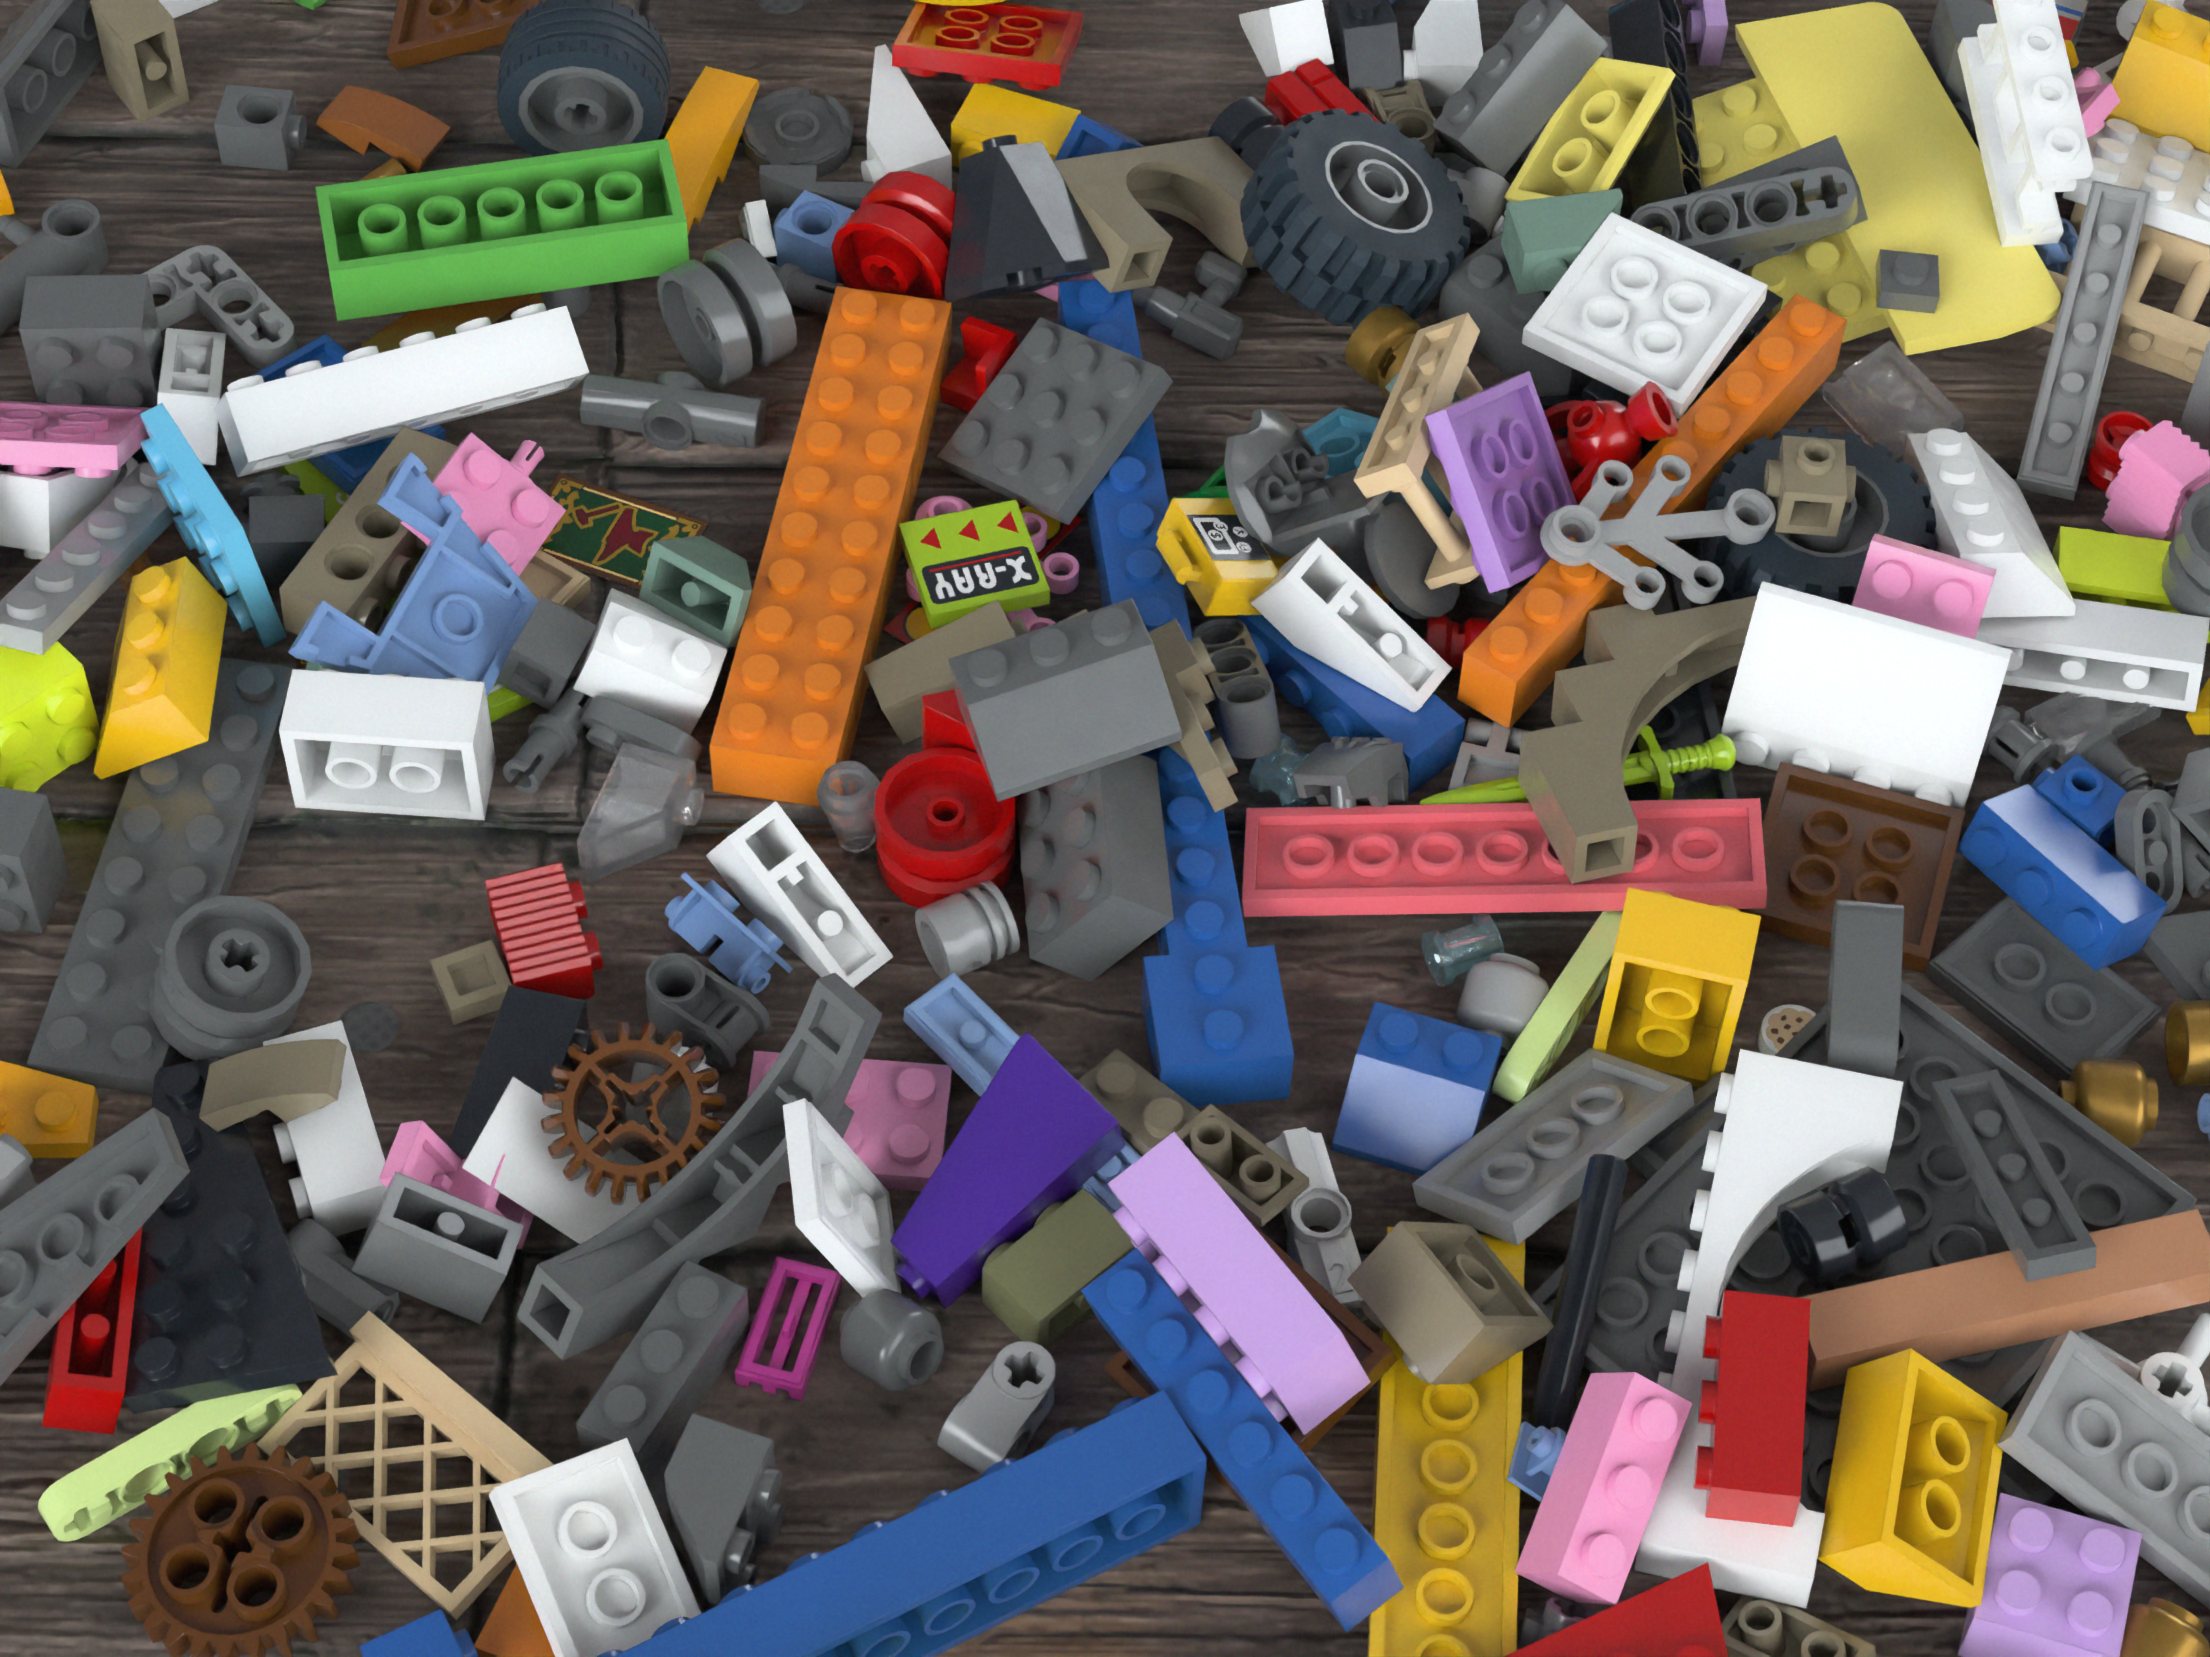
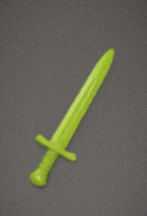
M1645 725L1638 735V749L1641 752L1628 754L1622 766L1624 786L1654 782L1658 788L1659 800H1673L1674 782L1671 775L1677 774V772L1684 773L1686 770L1704 769V767L1728 771L1736 761L1735 745L1728 736L1717 734L1713 739L1701 745L1685 746L1683 749L1681 747L1675 748V750L1669 749L1664 752L1658 745L1652 728ZM1518 776L1448 790L1420 801V805L1529 803L1518 782Z

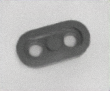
M593 696L580 719L581 723L589 730L586 738L592 744L612 754H619L623 748L642 756L640 760L643 764L667 777H674L677 771L690 773L703 750L702 745L683 730L605 697Z
M2133 789L2121 798L2115 812L2117 861L2168 904L2162 916H2166L2177 907L2183 892L2180 819L2171 811L2174 799L2167 792L2159 789Z

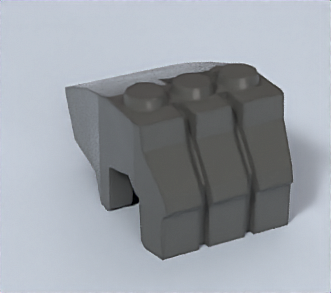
M1349 736L1332 737L1331 742L1319 745L1293 773L1299 798L1316 796L1319 805H1331V808H1355L1356 801H1370L1372 807H1386L1388 802H1409V772L1403 754V742H1391L1389 737L1372 738V741L1370 737H1352V740H1350Z

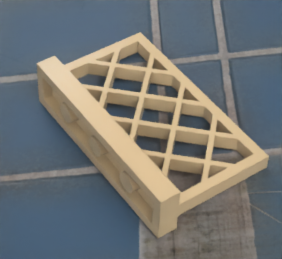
M368 1311L349 1330L356 1341L334 1362L338 1375L318 1379L256 1445L269 1458L279 1445L285 1446L302 1428L326 1425L325 1456L311 1457L317 1472L328 1471L338 1488V1470L374 1466V1497L348 1500L353 1512L347 1518L354 1519L360 1532V1537L457 1620L514 1559L504 1531L485 1532L486 1500H490L489 1494L494 1487L553 1466L554 1464L373 1313ZM360 1368H363L376 1379L375 1404L340 1408V1388ZM388 1390L401 1401L388 1402ZM326 1404V1409L320 1410ZM418 1415L424 1420V1445L388 1449V1418ZM375 1419L374 1450L339 1454V1423ZM437 1432L449 1442L437 1443ZM288 1453L292 1466L299 1459H295ZM467 1456L473 1461V1486L436 1490V1459ZM423 1460V1492L387 1496V1464ZM486 1473L498 1483L486 1485ZM473 1502V1534L436 1538V1506ZM423 1507V1540L392 1543L386 1538L387 1511ZM373 1513V1525L360 1514ZM494 1547V1548L485 1556V1548ZM473 1549V1570L450 1593L435 1580L436 1553ZM423 1555L422 1568L410 1556Z

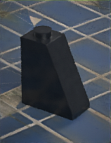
M1016 135L995 137L982 142L983 152L961 159L944 289L947 303L1033 292L1056 285L1058 282L1069 281L1110 268L1104 249L1042 142L1018 144Z

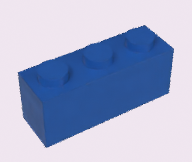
M2029 784L1983 801L1957 847V850L2094 971H2098L2140 952L2168 906L2162 898Z

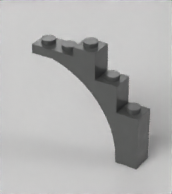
M832 973L818 978L795 1032L759 1085L728 1123L688 1165L629 1214L580 1245L537 1264L516 1316L561 1360H565L641 1327L686 1259L699 1264V1261L705 1257L755 1237L777 1186L791 1180L783 1105L805 1098L813 1104L843 1139L854 1114V1111L844 1101L883 1014L838 974Z

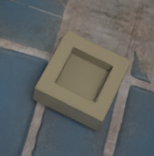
M492 939L430 960L432 976L453 1025L499 1010L508 986L512 985Z

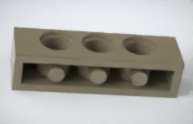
M407 426L402 427L279 588L285 630L299 635L313 609L324 600L369 631L375 632L382 619L384 608L396 593H401L427 548L425 542L401 524V519L376 503L400 462L410 452L419 457L428 468L424 473L432 482L458 446Z

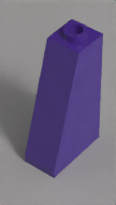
M1028 1032L1014 1044L890 1240L900 1262L894 1269L898 1278L919 1300L930 1294L944 1309L948 1308L982 1277V1268L985 1261L999 1245L1006 1241L1015 1243L1034 1228L1038 1217L1047 1207L1057 1201L1064 1202L1125 1147L1119 1122Z

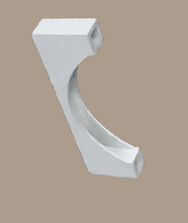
M1740 1049L1735 1075L1721 1073L1714 1112L1726 1114L1727 1116L1723 1132L1709 1131L1702 1166L1703 1171L1715 1173L1711 1191L1697 1189L1690 1230L1702 1232L1699 1251L1685 1249L1677 1290L1690 1292L1686 1312L1672 1309L1664 1351L1677 1354L1673 1374L1659 1372L1657 1381L1658 1385L1690 1401L1692 1406L1640 1541L1635 1571L1673 1579L1708 1562L1713 1588L1806 1608L1814 1579L1825 1513L1807 1510L1799 1502L1793 1527L1706 1518L1707 1491L1693 1489L1697 1445L1710 1446L1711 1424L1698 1423L1701 1381H1714L1715 1359L1702 1358L1706 1315L1717 1316L1722 1294L1736 1266L1754 1241L1777 1220L1778 1206L1815 1189L1822 1190L1828 1187L1831 1182L1867 1166L1877 1170V1172L1885 1173L1894 1137L1903 1087L1902 1081Z

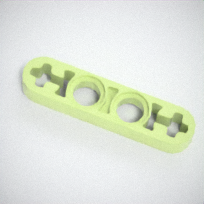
M1603 911L1508 1052L1494 1080L1492 1093L1516 1105L1542 1084L1606 987L1623 911Z
M294 1383L196 1402L60 1478L42 1494L38 1501V1510L53 1535L59 1541L78 1540L144 1504V1496L147 1493L159 1495L170 1489L164 1476L168 1472L178 1475L183 1480L193 1476L190 1464L191 1457L196 1455L209 1467L217 1462L219 1446L225 1445L230 1454L249 1444V1442H253L265 1435L303 1394Z

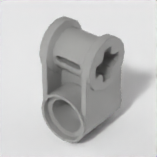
M1017 1341L1004 1347L997 1354L971 1392L958 1402L948 1416L938 1438V1447L981 1474L1001 1460L1008 1458L1021 1459L1028 1443L1046 1418L1050 1416L1054 1407L1053 1383L1055 1381V1362L1051 1354L1043 1346L1031 1341Z

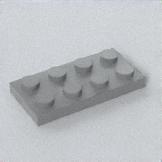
M1589 1048L1412 1183L1417 1206L1459 1223L1471 1224L1474 1229L1514 1245H1519L1581 1196L1589 1158L1593 1154L1613 1155L1625 1161L1692 1108L1695 1103L1691 1083Z
M2073 1331L2065 1332L2056 1337L1999 1439L1997 1446L2090 1518L2142 1533L2139 1555L2210 1610V1437Z

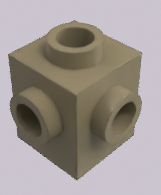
M1783 435L1778 459L1767 460L1764 474V494L1768 497H1774L1776 511L1775 532L1837 537L1845 503L1853 502L1856 488V467L1846 465L1845 440Z

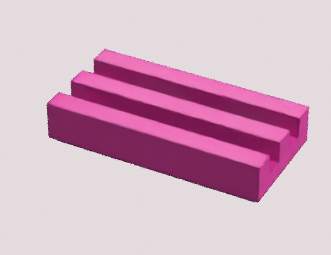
M776 1256L735 1370L736 1385L749 1388L751 1382L762 1384V1391L776 1394L777 1389L789 1391V1398L803 1401L843 1285L842 1275L838 1271ZM788 1277L799 1279L768 1366L758 1364ZM815 1283L821 1284L823 1286L793 1372L785 1371L784 1369Z

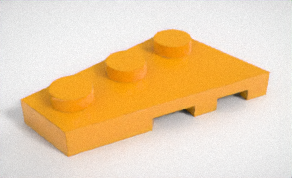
M0 1060V1135L5 1133L15 1138L25 1147L32 1158H79L93 1148L99 1105L95 1086Z

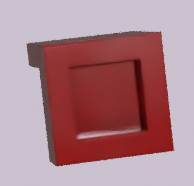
M968 316L961 324L965 356L940 384L942 402L966 412L972 410L1018 347L1015 332L972 316Z

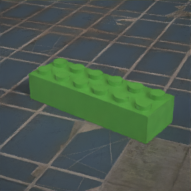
M668 139L315 187L337 321L660 276L662 272L689 260L687 220Z

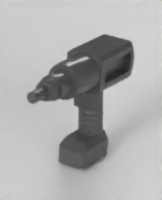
M1206 251L1198 261L1194 273L1198 282L1208 287L1201 296L1189 291L1187 296L1184 297L1161 286H1157L1155 289L1148 286L1131 289L1132 302L1134 305L1145 310V316L1173 330L1172 337L1223 361L1231 357L1237 349L1243 331V319L1221 309V307L1229 298L1237 296L1244 286L1248 272L1243 266L1212 251Z

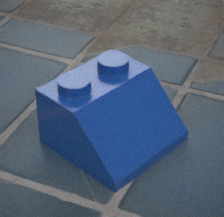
M1375 1001L1355 1056L1331 1150L1420 1177L1478 1134L1496 1078L1503 1038Z

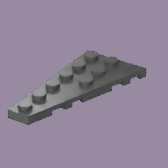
M154 1107L0 1210V1386L190 1172L170 1118Z

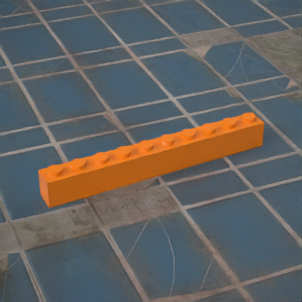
M1796 293L1677 421V435L1661 439L1632 470L1633 483L1626 497L1620 502L1610 503L1599 521L1624 519L1650 483L1649 476L1656 462L1665 455H1676L1684 459L1691 469V477L1683 492L1677 497L1669 498L1658 515L1705 511L1709 489L1714 477L1722 472L1723 464L1736 452L1741 451L1743 453L1745 445L1763 436L1770 441L1774 433L1780 431L1836 369L1847 319ZM1666 471L1662 472L1667 479L1678 481L1674 474ZM1572 536L1569 538V540L1577 542ZM1671 540L1670 542L1676 545L1680 540ZM1628 545L1610 546L1639 567L1648 566L1655 569L1658 565ZM1550 558L1464 651L1457 699L1503 727L1510 729L1555 679V671L1563 670L1584 647L1588 611L1622 605L1626 601L1623 594L1624 586L1589 563L1580 566H1568Z

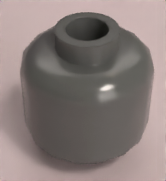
M885 1288L871 1292L861 1300L853 1303L846 1310L841 1320V1336L839 1341L841 1358L852 1371L882 1389L899 1392L912 1388L914 1385L923 1384L931 1378L942 1360L944 1345L940 1322L932 1311L899 1292Z

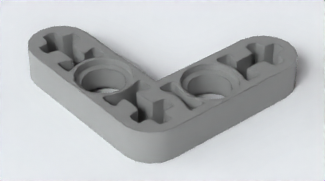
M210 245L192 247L142 273L148 274L152 295L163 294L170 297L169 301L165 304L155 307L160 332L200 311L220 333H226V339L256 368L264 369L297 350L294 325L290 318L218 247ZM215 275L216 286H212V282L208 278L209 276ZM242 300L252 304L249 309L241 313L231 314L222 310L226 304L233 301ZM260 326L262 334L266 337L261 340H259L257 329Z

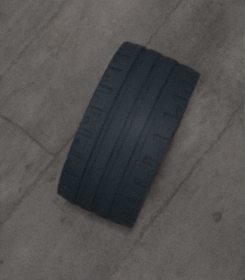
M549 0L542 1L538 5L535 4L531 9H527L523 15H520L517 21H514L508 31L501 51L496 90L498 115L501 118V124L504 126L506 133L510 135V138L516 142V145L523 148V151L526 153H530L532 157L658 140L666 119L671 73L667 46L663 42V37L659 35L656 27H653L650 21H647L643 15H639L634 9L631 10L628 6L621 5L617 1Z

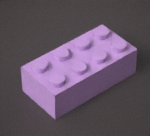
M1175 1132L1167 1136L1108 1183V1186L1122 1205L1112 1215L1130 1237V1242L1134 1248H1138L1155 1271L1161 1275L1172 1292L1194 1319L1201 1324L1211 1337V1340L1237 1372L1241 1373L1254 1393L1278 1422L1289 1416L1302 1434L1305 1435L1371 1383L1341 1330Z

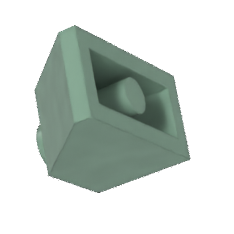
M1620 188L1508 202L1506 204L1501 246L1518 294L1552 291L1608 215L1613 212L1620 216L1623 201Z
M704 536L653 541L638 598L727 648L736 647L752 592L747 560Z

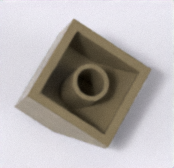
M1400 1221L1347 1279L1363 1299L1360 1304L1365 1315L1375 1325L1391 1334L1404 1351L1402 1359L1408 1369L1419 1379L1430 1383V1385L1467 1384L1543 1338L1554 1327L1471 1224Z

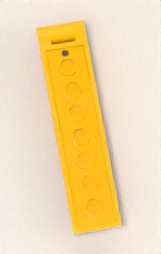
M1387 1227L1386 1236L1394 1227ZM1479 1234L1524 1289L1525 1240L1519 1245H1514L1492 1235ZM1380 1328V1339L1394 1351L1398 1360L1378 1380L1371 1537L1390 1559L1404 1588L1369 1615L1368 1657H1504L1517 1651L1518 1574L1514 1571L1518 1564L1520 1488L1508 1481L1507 1477L1521 1425L1523 1350L1467 1384L1430 1385V1383L1419 1379L1408 1369L1402 1359L1403 1349L1388 1331Z

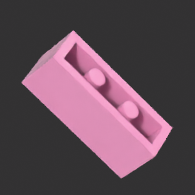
M1636 1372L1591 1373L1514 1572L1565 1599L1579 1603L1616 1605L1692 1403Z

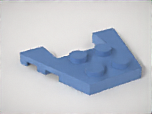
M410 452L400 462L376 504L428 537L430 543L378 633L374 634L322 600L313 609L288 653L295 658L348 673L372 675L390 673L403 677L431 679L460 678L467 681L485 682L486 695L488 696L500 675L511 648L539 601L489 541L485 544L482 543L461 518L463 510L449 493L445 496L440 493L424 473L428 468L419 457Z

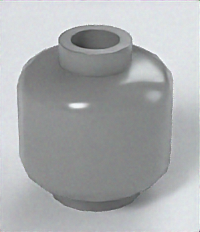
M1494 953L1490 955L1488 961L1474 964L1467 974L1456 1011V1018L1460 1026L1503 1038L1500 1055H1507L1550 991L1546 981L1539 976L1540 968L1525 958L1507 953Z

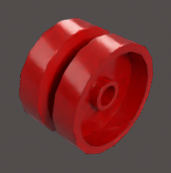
M911 171L889 172L877 180L862 199L859 209L851 213L838 229L831 246L834 265L844 283L849 288L946 301L944 289L956 202L955 193L931 177Z
M933 747L907 755L886 772L875 792L874 811L875 833L877 835V867L886 887L905 904L917 908L924 907L957 892L963 894L965 889L971 886L977 887L979 883L986 880L992 881L1000 891L1004 890L1015 870V796L997 801L979 755L963 748Z

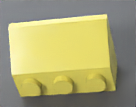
M1598 57L1552 115L1504 198L1508 202L1611 190L1664 101L1674 80V72L1670 68Z

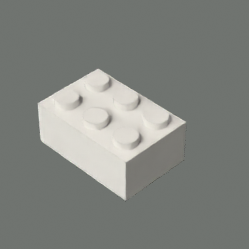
M292 669L279 734L295 808L485 820L496 763L485 682L467 681L460 678L431 679L403 677L390 673L383 675L342 673L331 669L318 671Z

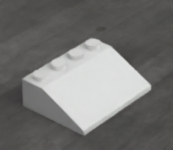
M1762 581L1721 732L1733 741L1736 748V760L1746 765H1757L1778 771L1780 762L1964 810L2012 650Z

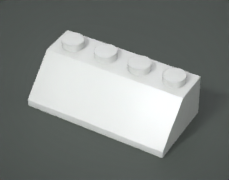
M1937 428L1930 430L1928 433L1907 434L1904 461L1917 473V484L1924 483L1931 496L1928 508H1933L1935 512L1936 528L1934 537L1938 543L1936 552L1997 569L1982 618L2074 616L2076 604L2018 484L1966 432L1959 433L1951 429Z

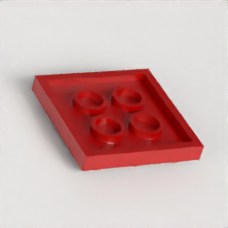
M917 1L893 43L892 66L905 67L908 73L921 77L937 76L940 72L961 74L964 80L971 83L986 84L992 83L996 79L1018 81V86L1024 89L1046 90L1051 86H1059L1082 34L1084 12L1002 2L974 6H948Z

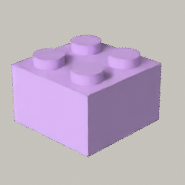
M2000 1493L1994 1510L1982 1603L1980 1606L1967 1608L1958 1656L2119 1657L2142 1533Z

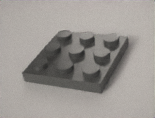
M1040 317L938 454L937 458L948 470L1008 498L1016 499L1021 504L1069 525L1171 386L1173 380L1163 368Z

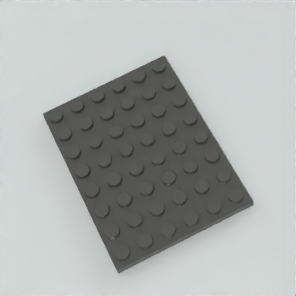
M1901 979L1899 1044L1895 1075L1892 1080L1902 1081L1903 1087L1885 1173H1878L1886 1180L1902 1209L1908 1231L1907 1246L1869 1264L1857 1258L1854 1271L1819 1287H1815L1806 1281L1792 1262L1783 1243L1778 1228V1221L1776 1220L1754 1241L1736 1266L1725 1290L1798 1298L2010 1251L1931 1103L1932 1082L1995 1069L1998 1070L2088 1233L2193 1210L2197 1199ZM1827 1004L1775 1056L1824 1066ZM1716 1113L1619 1208L1583 1367L1590 1373L1636 1372L1656 1384L1659 1372L1674 1373L1677 1354L1664 1351L1672 1309L1682 1312L1687 1310L1690 1292L1677 1290L1685 1249L1699 1251L1702 1232L1690 1230V1223L1697 1189L1711 1191L1715 1173L1702 1170L1709 1131L1723 1132L1726 1114ZM1829 1186L1820 1191L1828 1195ZM1565 1262L1530 1296L1550 1321L1552 1320ZM1723 1294L1717 1310V1316H1719ZM2058 1336L1934 1364L2006 1412L2029 1387ZM1806 1384L1801 1497L1799 1502L1807 1510L1824 1513L1845 1384L1809 1391ZM1823 1563L1843 1581L1846 1582L1848 1580L1847 1577Z

